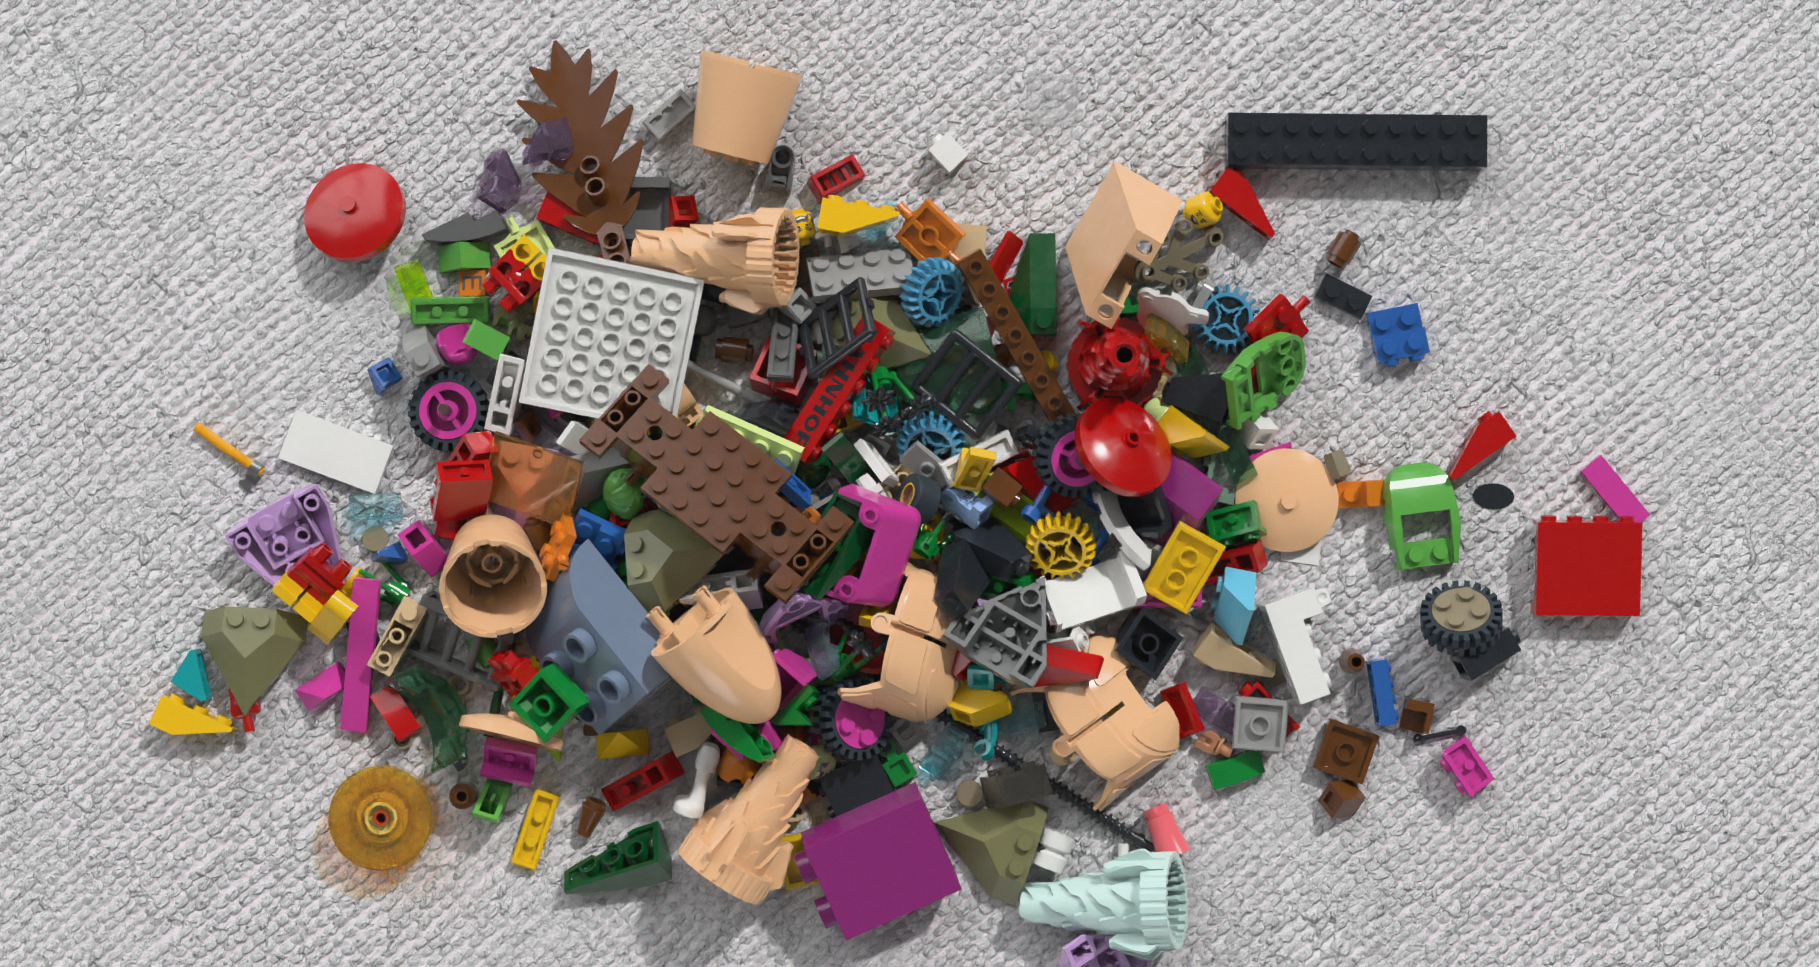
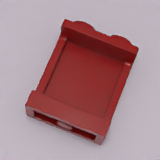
M489 459L436 462L435 470L438 482L435 498L430 499L433 522L471 520L486 515L493 482Z

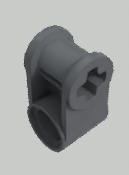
M786 145L775 147L766 175L765 193L774 191L785 193V196L790 197L795 165V155L790 147ZM779 152H788L790 154V161L786 164H779L776 161Z

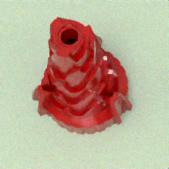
M1118 318L1112 329L1095 319L1090 324L1080 319L1076 322L1081 328V332L1074 339L1071 349L1068 351L1066 371L1068 373L1067 380L1071 384L1073 393L1082 402L1076 407L1079 411L1085 405L1090 406L1100 399L1114 397L1122 398L1141 406L1156 391L1162 376L1172 377L1173 372L1165 368L1166 359L1173 357L1172 352L1162 354L1156 339L1141 324L1132 322L1130 319ZM1119 349H1127L1131 353V360L1129 362L1122 363L1117 359V351Z

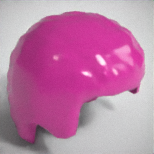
M469 324L452 325L444 328L437 334L436 340L439 353L447 363L463 365L472 361L479 353V350L462 342L470 328Z

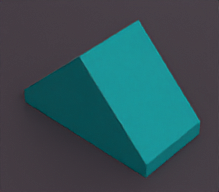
M190 650L170 682L200 701L211 700L212 695L202 650Z

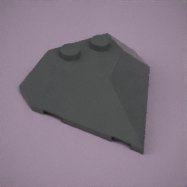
M1045 576L1037 579L1035 583L1023 588L1020 586L983 602L979 607L956 616L943 636L964 656L1012 685L1033 689L1047 668Z

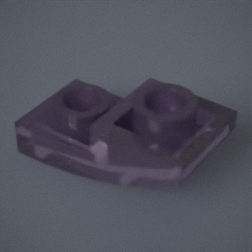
M1206 686L1201 687L1193 700L1199 716L1233 736L1235 704L1231 701H1225Z

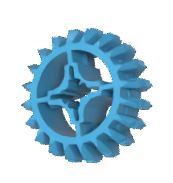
M927 257L925 261H918L917 267H910L912 272L910 275H904L907 281L906 284L900 285L904 289V292L899 295L904 300L900 306L905 310L904 314L911 318L914 323L924 327H939L940 323L947 324L948 317H955V309H961L958 304L960 300L965 299L961 295L966 290L964 285H962L965 279L960 275L961 271L952 262L945 261V259L940 257Z
M1229 284L1224 286V292H1221L1219 285L1215 286V295L1211 292L1208 300H1204L1203 308H1200L1207 311L1211 304L1216 315L1215 322L1208 327L1206 324H1197L1192 327V331L1200 329L1202 332L1196 336L1197 340H1201L1203 337L1207 339L1203 343V347H1208L1210 343L1214 344L1212 347V352L1214 353L1217 352L1219 346H1222L1221 351L1225 355L1228 352V346H1230L1234 354L1238 352L1237 344L1242 349H1245L1247 345L1244 339L1250 342V338L1245 331L1242 334L1239 333L1236 319L1245 312L1247 326L1254 319L1253 315L1259 313L1260 309H1251L1250 306L1256 300L1253 298L1247 302L1245 300L1249 295L1247 291L1239 296L1240 287L1238 286L1234 288L1233 293L1230 292ZM1230 299L1237 302L1240 306L1235 309H1227L1218 300ZM1236 312V314L1233 317H1231L1232 319L1229 321L1231 322L1230 326L1227 323L1220 324L1217 327L1215 326L1220 322V319L1223 318L1220 316L1222 313L1224 316H1227ZM1223 329L1229 335H1232L1234 339L1222 340L1215 337L1212 333Z
M933 410L929 412V415L923 412L921 419H917L915 416L909 421L905 420L903 422L904 425L898 430V438L896 440L898 456H901L917 440L942 461L960 453L962 448H966L964 431H960V428L948 418H944L943 414L940 413L939 416L934 415ZM922 432V435L918 436L917 439L911 440L915 435ZM951 447L946 453L940 455L941 451H945L946 448Z

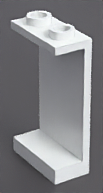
M1121 550L1118 552L1117 558L1085 568L1083 574L1075 572L1074 578L1067 574L1063 580L1061 577L1046 581V619L1049 626L1054 625L1057 633L1144 604L1147 594L1135 563Z

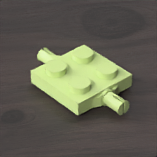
M513 215L508 216L510 222L507 218L503 219L510 234L503 241L494 245L500 258L523 234L546 256L549 247L555 248L539 220L526 227L519 228Z

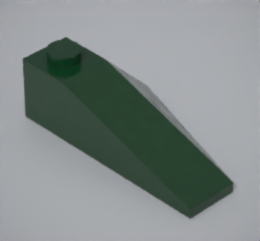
M1055 233L1029 234L1008 296L1031 336H1056Z
M837 490L825 508L822 518L834 506L854 521V526L805 585L800 587L801 591L818 600L869 549L875 530L864 526L860 521L859 511L862 503L838 494L839 491Z
M659 821L632 829L627 833L628 837L617 844L614 841L606 845L607 850L597 856L590 855L565 870V894L649 887L671 880L672 858Z

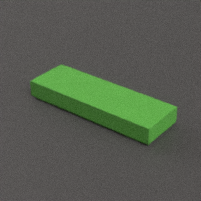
M489 296L410 298L411 325L470 324L474 319L482 323H490Z

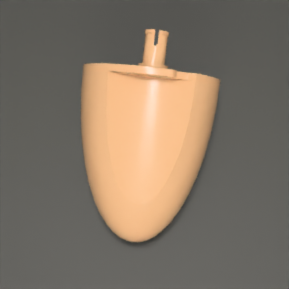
M705 585L700 587L692 595L698 603L674 623L665 615L660 606H656L646 615V618L660 632V638L656 641L657 646L651 651V655L677 683L696 699L728 718L748 724L764 723L776 714L781 701V682L774 656L754 617L732 587L723 588L713 594L710 593Z

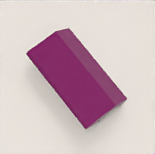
M1171 451V468L1161 486L1174 522V527L1181 521L1198 531L1204 516L1216 506L1224 488Z

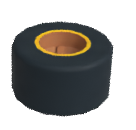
M913 473L903 480L898 489L896 500L916 508L921 515L920 524H925L934 517L941 500V487L936 480Z

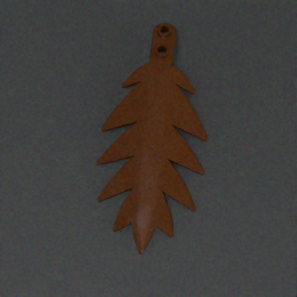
M555 40L553 41L550 57V72L530 66L529 70L540 89L557 107L520 99L516 102L531 118L554 135L563 139L524 137L522 142L535 153L570 174L533 172L532 177L551 195L576 213L582 215L565 214L563 218L575 228L587 234L598 235L603 259L631 264L623 227L632 218L641 194L636 192L626 203L625 201L639 167L644 141L640 139L615 160L613 158L621 145L634 107L630 104L602 126L614 94L618 71L616 69L613 70L589 96L592 76L591 50L589 48L586 49L584 54L574 64L567 51ZM613 242H617L616 245L610 247Z

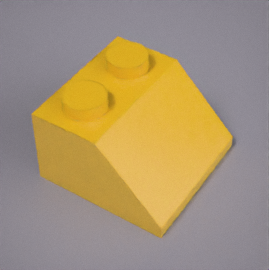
M1170 405L1158 422L1166 434L1170 449L1181 457L1185 453L1192 458L1224 452L1229 448L1228 445L1172 405Z

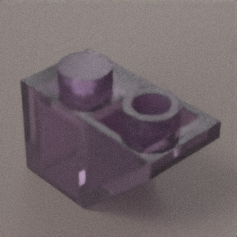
M567 117L541 122L522 152L523 165L538 166L543 164L545 160L554 158L556 161H561L569 158L574 153V142Z
M502 148L494 155L490 154L484 162L485 170L479 182L478 199L503 214L518 203L522 182L507 151Z

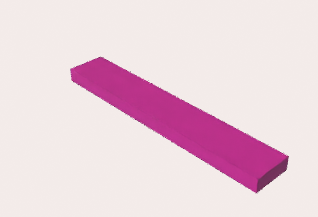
M353 578L352 601L359 607L351 615L349 623L340 726L342 730L363 733L368 731L374 668L368 666L367 663L376 647L381 580Z

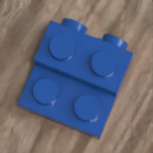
M1418 303L1366 313L1376 364L1383 363L1384 367L1399 365L1400 359L1409 358V362L1424 360V354L1430 353Z
M580 508L574 521L577 537L568 557L582 543L589 539L615 571L619 564V561L615 560L617 554L622 556L625 551L624 533L626 529Z

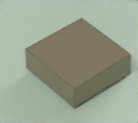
M1343 448L1324 455V460L1332 480L1352 473Z

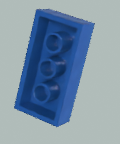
M1387 659L1366 661L1375 725L1387 726L1397 724L1398 712L1394 709L1396 698L1395 694H1392L1391 689L1394 685L1393 679L1389 676V672H1391L1390 662H1387Z

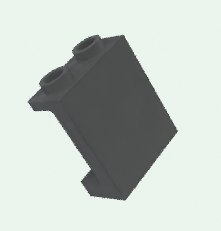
M669 177L634 178L625 203L636 192H639L641 197L632 218L623 227L627 246H632L636 238V229L664 231L665 228L669 227V197H671V180Z

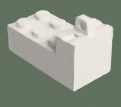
M1305 588L1258 605L1294 703L1300 705L1329 695V688L1332 687L1328 673H1324L1319 664L1323 662L1318 647L1314 648L1311 638H1314L1311 626L1309 623L1304 622V619L1323 613L1322 607L1331 603L1327 588L1317 590Z

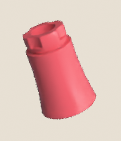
M1167 803L1143 811L1155 852L1176 851L1178 854H1181L1191 849L1182 835L1172 811L1169 812Z

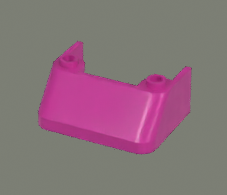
M850 484L839 488L838 494L862 503L859 511L860 521L864 526L875 530L860 578L851 575L844 576L835 583L826 595L848 603L885 607L893 603L897 597L920 527L921 515L916 508L855 484Z
M778 648L773 653L781 682V701L776 714L773 716L774 718L805 685H812L823 672L819 667L787 648L783 650ZM711 729L710 733L740 760L746 757L733 749Z

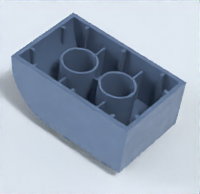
M587 539L569 556L568 569L560 570L555 582L546 579L547 595L544 606L536 619L525 628V634L533 654L540 661V669L556 663L591 700L577 717L584 724L592 726L600 735L637 707L671 676L651 655V651L657 646L656 641L660 638V632L646 618L648 612L590 540Z

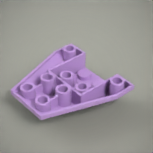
M317 484L292 491L249 515L225 534L226 539L238 558L273 586L310 547L314 550L321 543H326L333 550V554L327 560L332 566L342 558L331 507Z

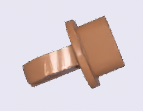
M1211 730L1200 734L1194 744L1200 750L1215 756L1222 754L1230 758L1236 751V749H1232V744L1227 742V737L1222 738L1218 733Z

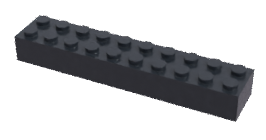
M1228 112L1225 116L1224 169L1236 167L1238 169L1482 171L1487 167V115Z

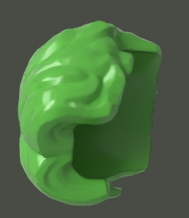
M619 469L611 472L603 485V500L606 502L608 509L615 516H620L625 520L633 518L644 507V496H641L640 487L645 482L642 476L632 487L623 480L632 469Z

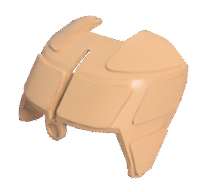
M908 562L904 575L908 578L903 587L895 615L877 613L871 619V626L875 632L889 636L882 665L881 680L857 688H838L837 694L842 700L870 709L878 708L888 712L889 715L909 721L926 723L948 707L958 689V682L951 675L957 648L943 636L954 618L947 620L934 599L938 574L918 569ZM924 635L933 637L943 642L944 644H946V649L931 641L923 639Z
M1095 631V633L1090 634L1088 637V649H1083L1082 652L1103 656L1104 662L1098 679L1033 687V689L1012 685L1010 694L1013 696L1021 692H1045L1049 710L1063 733L1053 742L1052 748L1054 753L1059 757H1067L1076 752L1089 768L1097 775L1108 780L1103 795L1096 800L1093 806L1094 810L1102 811L1132 786L1136 779L1144 776L1173 755L1179 748V722L1167 701L1153 709L1148 707L1126 676V671L1132 664L1113 651L1116 638ZM1121 701L1123 702L1124 706L1106 720H1101L1100 717Z

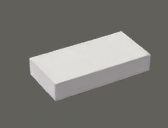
M859 439L854 444L882 483L894 487L900 482L899 478L872 443Z

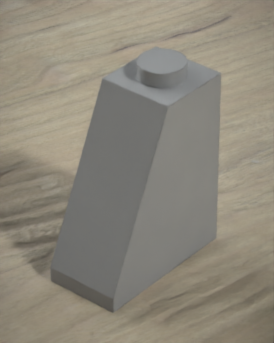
M420 325L402 335L404 353L417 377L426 380L427 376L431 374L434 375L439 371L445 372L450 369L447 362L440 355L438 345L427 325Z
M611 447L601 459L591 452L570 456L556 496L570 513L575 512L603 495L604 482L611 472L619 469H632V466L620 456V452L616 447Z

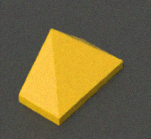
M647 728L603 732L600 735H596L598 759L650 754Z

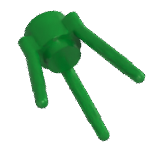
M381 563L396 579L397 583L392 581L388 586L381 581V588L385 592L384 594L380 593V599L391 606L395 604L399 607L404 596L408 597L411 592L407 587L409 582L404 580L390 564ZM363 569L358 571L365 578L377 579Z

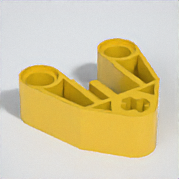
M360 566L346 581L341 590H337L308 627V630L327 645L337 636L350 620L351 615L359 607L352 601L353 578H365L358 572L362 569Z

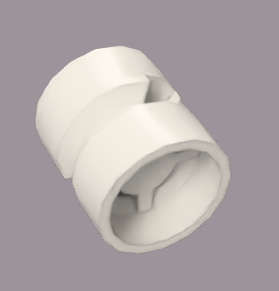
M1044 827L1039 841L1041 847L1036 849L1032 863L1062 874L1067 862L1064 856L1071 852L1075 839Z

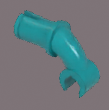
M997 719L978 726L981 729V733L985 736L984 739L975 743L974 750L979 754L981 750L986 748V751L980 755L984 761L990 760L995 753L993 747L997 740Z

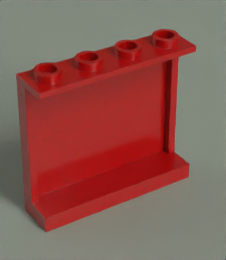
M1541 515V520H1533V524L1536 525L1534 602H1531L1530 612L1534 615L1640 616L1643 523L1634 521V516H1619L1618 520H1609V516H1593L1592 520H1583V516L1568 515L1567 520H1557V516Z

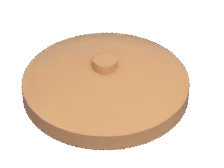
M1290 448L1271 450L1251 461L1246 473L1236 485L1234 494V505L1255 500L1258 503L1261 525L1267 531L1266 536L1260 537L1262 545L1279 552L1303 550L1321 540L1333 525L1339 504L1337 485L1335 480L1331 479L1328 468L1313 455Z
M509 711L508 716L489 713L461 715L459 726L465 729L543 749L562 751L564 740L556 735L544 743L536 732L516 712Z

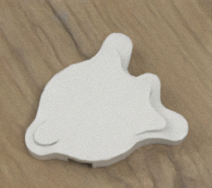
M1149 287L1141 288L1138 291V320L1145 329L1154 334L1158 345H1167L1172 336L1188 334L1189 326L1187 324L1189 323L1202 325L1206 324L1209 320L1208 311L1190 306L1183 297L1175 292H1171V296L1160 295V290H1154Z

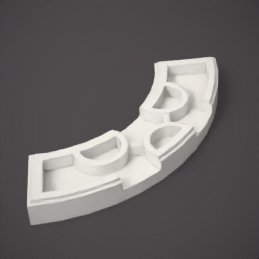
M1097 484L1095 487L1098 491L1092 493L1094 503H1098L1102 512L1100 519L1109 535L1114 533L1123 545L1120 549L1140 569H1147L1150 566L1152 549L1136 535L1126 521L1120 509L1116 493L1103 491L1102 486Z

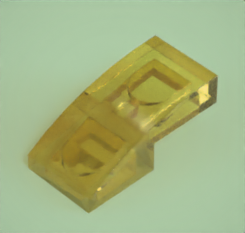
M1153 313L1147 314L1145 334L1157 350L1166 347L1178 364L1188 361L1189 342L1185 336L1161 317Z

